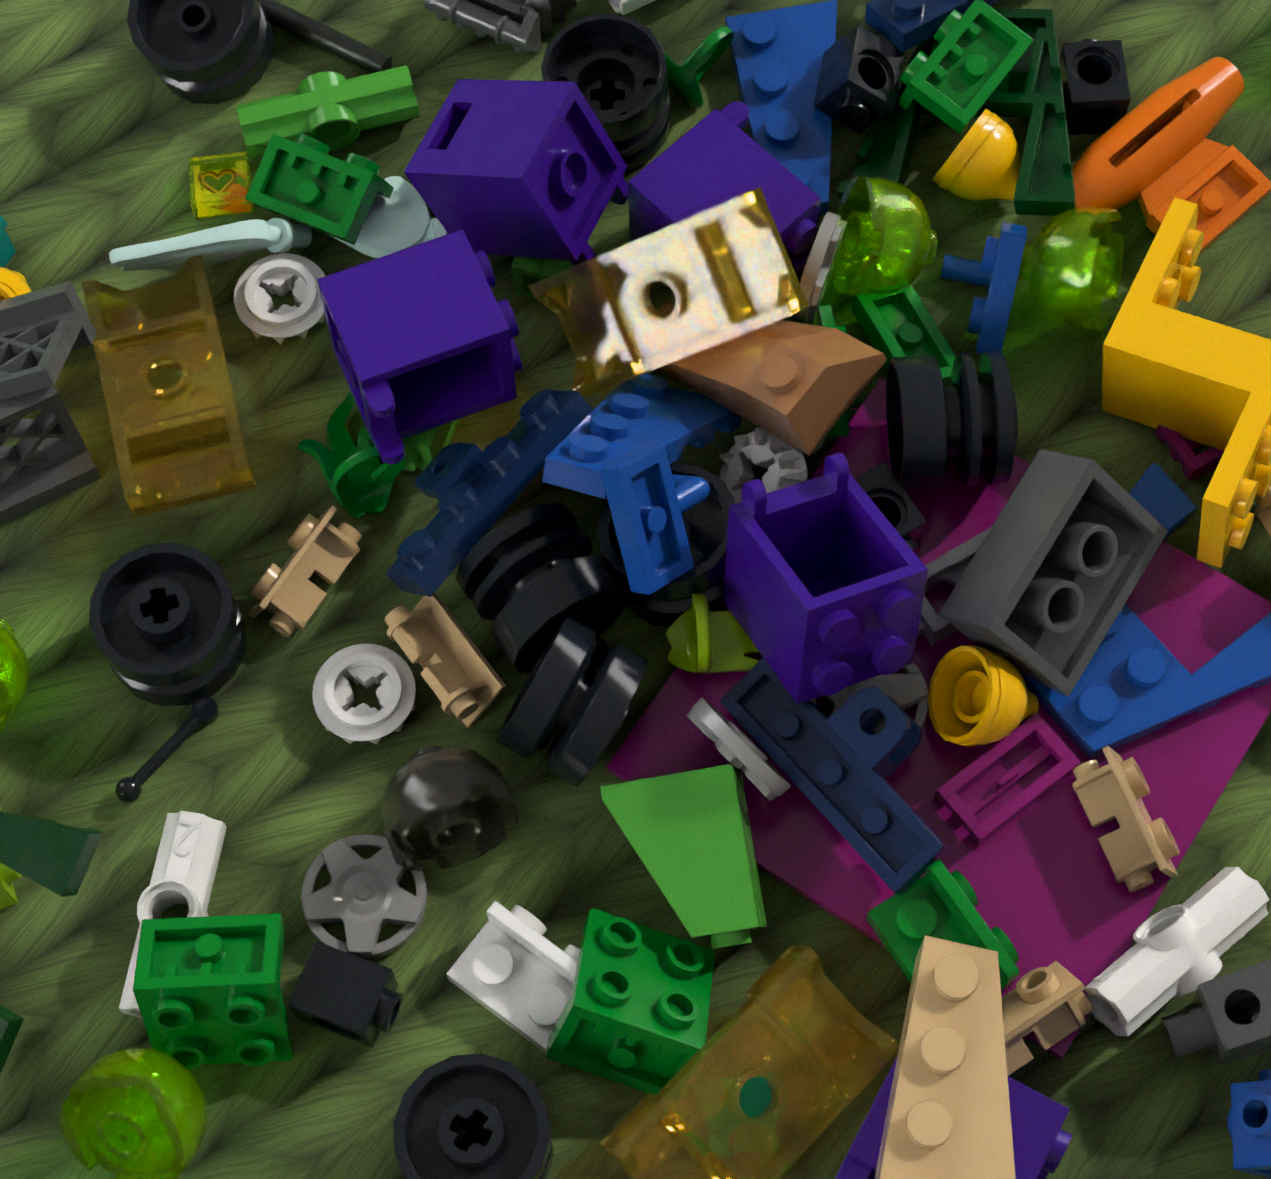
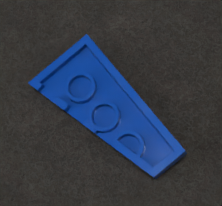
M837 0L725 17V26L735 32L734 38L729 45V51L741 102L745 103L749 108V121L747 123L749 137L821 198L819 215L826 214L829 204L832 118L813 106L823 54L836 43Z
M652 374L628 375L545 458L542 482L605 499L607 495L600 468L645 443L665 445L669 464H672L682 458L684 446L690 444L702 448L714 442L717 429L726 433L739 429L742 417L702 394L668 386V382L662 377Z

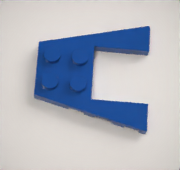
M1155 462L1148 467L1129 492L1144 509L1168 530L1165 538L1193 518L1198 508ZM1125 603L1069 697L1059 694L1021 672V675L1028 690L1037 696L1039 704L1090 760L1104 754L1102 749L1107 746L1111 749L1118 748L1164 728L1167 723L1194 711L1199 713L1220 704L1222 699L1252 686L1258 688L1271 682V613L1191 674Z

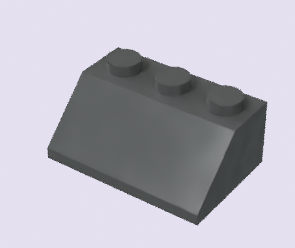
M1040 449L939 614L978 647L990 649L992 652L1004 656L1019 671L1059 694L1069 697L1167 535L1168 530L1093 459Z

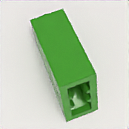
M733 764L600 786L602 801L692 938L710 936L712 949L752 943L750 930L767 927L741 768L738 769Z

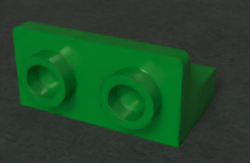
M975 0L963 15L954 9L933 37L940 43L930 57L920 51L899 80L907 87L897 104L907 111L916 100L961 135L1027 52L1034 39L983 0Z
M298 133L295 141L272 134L245 200L256 207L355 245L376 194L390 199L394 187L378 176L381 167L369 159L350 152L347 153L345 160L330 156L328 154L331 148L328 145L304 134Z
M940 859L927 866L924 876L918 879L901 896L895 894L867 913L866 920L910 983L912 981L916 956L925 936L998 951L1001 994L1011 988L1020 973L1015 965L1019 961V956L1008 936L997 926L991 929L988 927L975 909V906L978 905V898L970 883L959 871L954 870L950 873Z

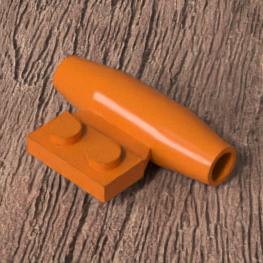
M1222 57L1211 58L1156 89L1096 139L1072 166L1077 216H1053L1054 219L1066 230L1077 233L1138 198L1146 220L1145 225L1156 235L1174 197L1198 204L1196 230L1204 232V240L1199 255L1271 192V181L1235 146L1231 145L1228 147L1207 139V136L1244 92V80L1236 66Z

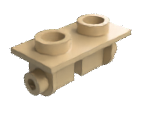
M332 505L319 519L309 513L287 541V544L295 549L292 556L282 569L272 563L251 590L250 594L259 599V601L248 614L249 617L253 619L266 609L273 615L269 625L286 637H290L294 630L302 631L306 622L327 595L326 592L308 580L314 572L332 586L353 557L360 551L357 543L362 536L354 527L341 522L338 528L329 523V520L337 511L336 507Z
M436 592L431 597L423 596L412 611H409L405 605H401L393 609L385 617V622L389 626L386 632L387 636L391 641L398 643L413 664L419 663L424 670L420 674L442 702L441 709L444 713L454 714L458 720L463 721L467 728L472 727L506 685Z
M1107 746L1102 750L1109 764L1100 768L1097 760H1090L1075 767L1072 771L1076 781L1072 784V787L1077 793L1092 827L1096 828L1115 818L1120 825L1119 829L1098 838L1115 874L1116 881L1118 883L1125 882L1129 892H1134L1154 882L1150 871L1158 867L1161 872L1169 877H1177V871L1170 858L1180 854L1178 846L1162 817L1152 821L1141 797L1150 794V789L1134 758L1131 757L1123 761L1118 753Z
M1057 961L1047 967H1039L1026 973L1017 982L1016 988L1002 997L1008 1076L1034 1059L1023 1041V1037L1033 1032L1040 1046L1047 1050L1076 1029L1086 1024L1084 1016L1094 1010L1088 998L1082 992L1086 989L1083 983Z

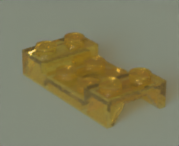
M761 187L529 285L533 297L555 312L559 317L576 358L573 391H578L583 398L792 316L809 306ZM655 281L667 284L674 292L676 303L671 314L659 312L651 303L650 288Z
M202 255L189 257L172 280L124 291L96 280L81 282L88 317L97 333L93 343L124 497L134 517L257 488L220 333L221 326L211 281ZM174 368L182 372L180 381L169 389L161 390L150 386L153 376L160 370Z
M791 945L745 992L749 999L656 1095L648 1093L599 1145L631 1179H779L899 1050L898 1042L854 1008L824 975L819 956L809 946ZM761 1076L768 1082L771 1088V1102L762 1114L749 1117L740 1106V1091L749 1079Z

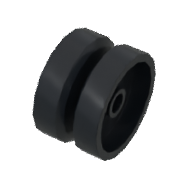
M259 0L129 1L127 22L133 43L170 91L192 103L219 104L242 96L260 81L272 60L274 34L269 17Z
M675 462L670 464L672 474L702 477L710 486V493L707 499L682 514L694 568L654 593L648 595L631 592L608 499L604 502L597 524L600 549L603 557L627 591L629 597L626 605L631 613L651 625L670 627L685 611L691 608L692 594L694 593L706 595L709 611L728 610V607L722 600L729 506L736 504L734 496L719 477L697 465Z
M179 543L148 544L126 553L101 575L90 598L89 625L101 653L109 662L118 680L137 698L160 706L191 705L200 697H209L216 694L235 676L246 652L247 625L222 569L200 550Z
M566 614L520 690L499 730L496 742L525 758L537 751L553 726L558 728L559 730L547 754V768L549 772L577 787L592 769L600 754L606 751L621 727L632 705V698L644 675L648 661L618 643L604 652L592 672L588 674L585 672V669L597 645L596 631Z
M483 1053L451 1056L425 1069L403 1094L393 1122L395 1156L406 1179H547L554 1158L552 1126L548 1110L535 1083L511 1062ZM473 1132H483L490 1139L485 1147L481 1144L473 1143L467 1152L464 1150V1141Z

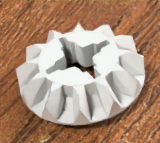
M273 254L254 262L242 273L234 290V306L240 323H244L257 339L261 336L270 337L280 345L285 338L296 335L305 339L308 330L316 323L324 324L325 312L317 279L325 277L324 272L313 261L296 254ZM289 290L293 291L292 294L297 306L291 307L283 304L278 310H274L270 295L284 296Z
M756 427L754 432L747 435L734 436L735 444L730 451L719 455L723 462L719 478L734 496L736 503L741 502L743 484L754 478V473L751 469L753 467L752 462L757 466L768 468V472L762 477L766 493L807 481V465L802 451L759 427Z
M357 644L336 652L322 665L313 684L312 699L318 718L327 731H331L343 738L349 744L354 741H369L377 744L382 737L392 732H400L410 712L415 710L416 683L410 667L397 653L380 645ZM348 679H351L356 685L360 683L366 689L374 684L379 685L381 683L376 690L381 710L378 711L375 707L370 708L365 703L359 704L356 708H350L355 701V697Z

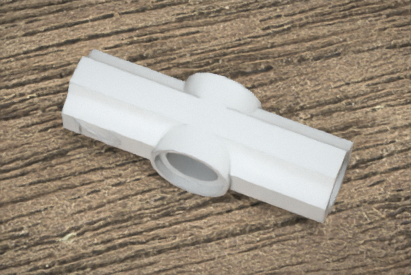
M188 811L167 813L150 885L142 892L137 903V917L140 925L119 1005V1010L122 1013L142 1019L133 992L142 920L160 919L162 913L168 907L175 904L189 906L187 917L209 916L207 908L227 829L223 821L212 819L204 814Z
M1225 867L1183 904L1165 908L1145 920L1133 934L1136 944L1085 986L1087 998L1094 1009L1092 1014L1097 1021L1106 1025L1116 1036L1128 1037L1173 997L1191 993L1197 990L1198 985L1212 980L1223 966L1219 957L1269 914L1267 902L1270 899L1259 882L1246 875L1239 867Z

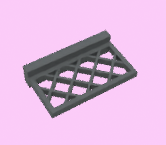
M71 280L0 301V401L54 386L70 351L92 345L97 333Z
M55 385L0 401V525L102 478ZM43 408V410L36 417V419L23 418L24 416ZM7 438H20L16 445L2 446Z

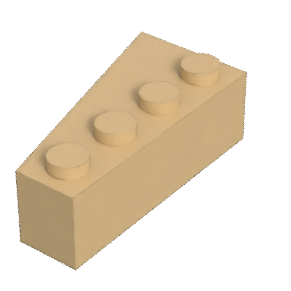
M930 936L924 937L915 960L874 1179H1016L998 951Z

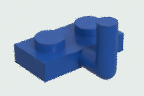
M1002 222L999 238L987 236L982 261L945 254L940 278L988 287L986 298L974 296L967 328L968 333L978 334L977 353L1002 351L1027 238V226Z
M645 443L600 468L631 592L650 595L694 568L682 514L707 499L710 493L708 482L702 477L672 474L666 447L663 444Z

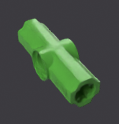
M407 65L346 79L337 72H318L302 80L296 92L236 106L249 157L264 154L272 134L291 141H295L298 133L304 134L328 145L331 151L339 150L355 142L362 130L420 117Z

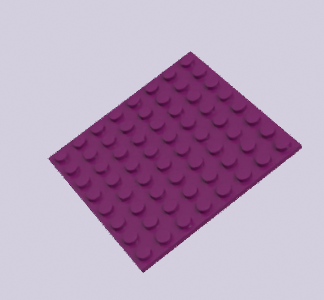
M880 378L849 422V435L839 436L809 480L823 476L825 458L839 452L846 457L850 474L853 478L884 461L891 470L886 424V380ZM1014 454L1013 470L1009 483L988 485L981 465L977 485L963 486L955 467L954 458L947 459V468L942 487L905 490L927 521L921 547L919 548L920 552L917 555L922 563L926 565L992 527L1030 466V463ZM1164 540L1126 601L1127 606L1191 674L1271 613L1270 601ZM944 582L924 594L936 613L939 614L955 586ZM960 631L932 647L923 634L917 637L913 662L924 677L928 693L932 675L939 661L949 650L961 645L977 646ZM760 653L744 655L757 661L763 658ZM676 667L606 766V771L623 782L731 764L717 750L716 743L709 739L687 717V714L692 709L691 707L701 697H704L728 721L731 720L767 756V760L791 785L781 797L776 796L770 801L742 771L757 867L886 949L866 920L868 911L895 895V893L720 702L748 672L703 674L687 672ZM900 669V670H898L897 672L892 673V674H905V673ZM1271 682L1258 688L1252 686L1222 699L1220 704L1199 713L1194 711L1167 723L1160 730L1113 749L1122 757L1123 761L1133 757L1149 786L1150 794L1141 797L1152 821L1162 817L1175 839L1180 854L1170 858L1175 869H1177L1270 714ZM817 697V707L829 718L833 711L832 706ZM917 704L904 709L913 720L916 716ZM1039 704L1037 713L1081 761L1080 764L1090 760H1097L1100 768L1109 764L1105 754L1089 760ZM928 708L919 745L888 778H883L950 848L940 860L950 873L957 870L967 879L978 898V905L975 906V909L990 929L994 926L999 927L1014 945L1019 956V961L1015 965L1020 973L1011 988L1001 994V998L1015 989L1017 982L1026 973L1039 967H1047L1055 961L1080 980L1084 986H1087L1129 949L1134 940L1133 934L1135 930L1147 919L1171 877L1161 872L1158 867L1150 871L1154 882L1134 892H1129L1125 882L1118 883L1116 881L1115 874L1098 838L1119 829L1120 825L1115 818L1096 828L1092 827L1078 795L1072 787V784L1076 781L1074 773L976 848L968 838L969 832L963 825L959 828L951 818V811L946 806L941 807L935 800L934 795L936 789L999 741L975 746H962L945 741L935 731L929 717ZM1034 736L960 793L959 797L967 803L1041 746V741ZM1051 756L976 814L981 822L1059 762L1054 756ZM1083 990L1082 992H1083V993L1085 994V996L1087 997L1086 991ZM1081 1028L1076 1029L1045 1051L1062 1060ZM1033 1032L1025 1036L1026 1039L1041 1047Z

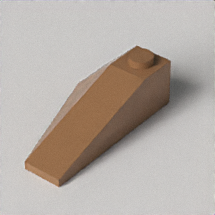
M664 303L627 347L632 355L809 456L887 361L884 353L836 328L672 303Z

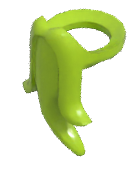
M703 593L692 594L691 608L685 611L666 632L667 640L672 646L667 661L671 665L687 672L703 674L749 672L759 662L756 659L744 656L760 652L730 611H709L708 600Z

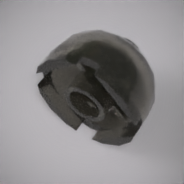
M442 746L425 747L410 757L409 761L388 782L380 811L383 830L396 864L415 871H422L418 860L437 858L440 869H446L481 857L500 845L508 837L504 825L510 817L516 824L520 817L508 782L498 766L475 750L455 747L444 748Z

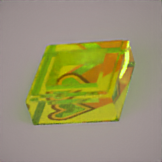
M246 151L188 158L191 209L195 219L253 212V204L245 200L251 186L250 162Z

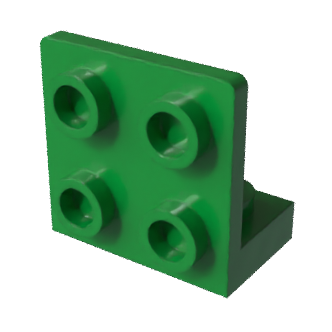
M595 908L590 909L584 922L572 995L549 1036L545 1058L674 1102L705 1051L715 953L713 950L691 941Z
M281 913L142 920L133 992L158 1065L172 1066L178 1069H195L203 1064L225 1063L263 1066L272 1061H289L293 1059L294 1042L280 990L285 932Z

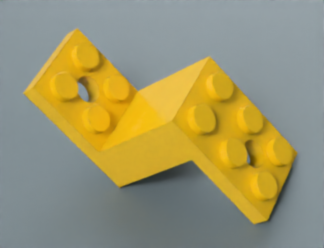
M1174 197L1103 343L1102 411L1156 429L1158 425H1162L1179 432L1183 438L1224 451L1202 499L1197 552L1198 561L1222 568L1230 548L1234 547L1241 550L1245 544L1254 519V513L1249 511L1255 495L1264 498L1271 485V339L1177 310L1180 301L1190 302L1197 289L1201 276V267L1194 266L1202 248L1204 232L1196 230L1198 204Z

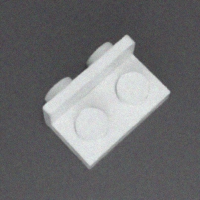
M494 901L486 911L488 922L446 973L448 980L546 1053L549 1036L572 995L580 949L569 944L562 951L543 936L547 928L532 913L519 905H515L509 911Z

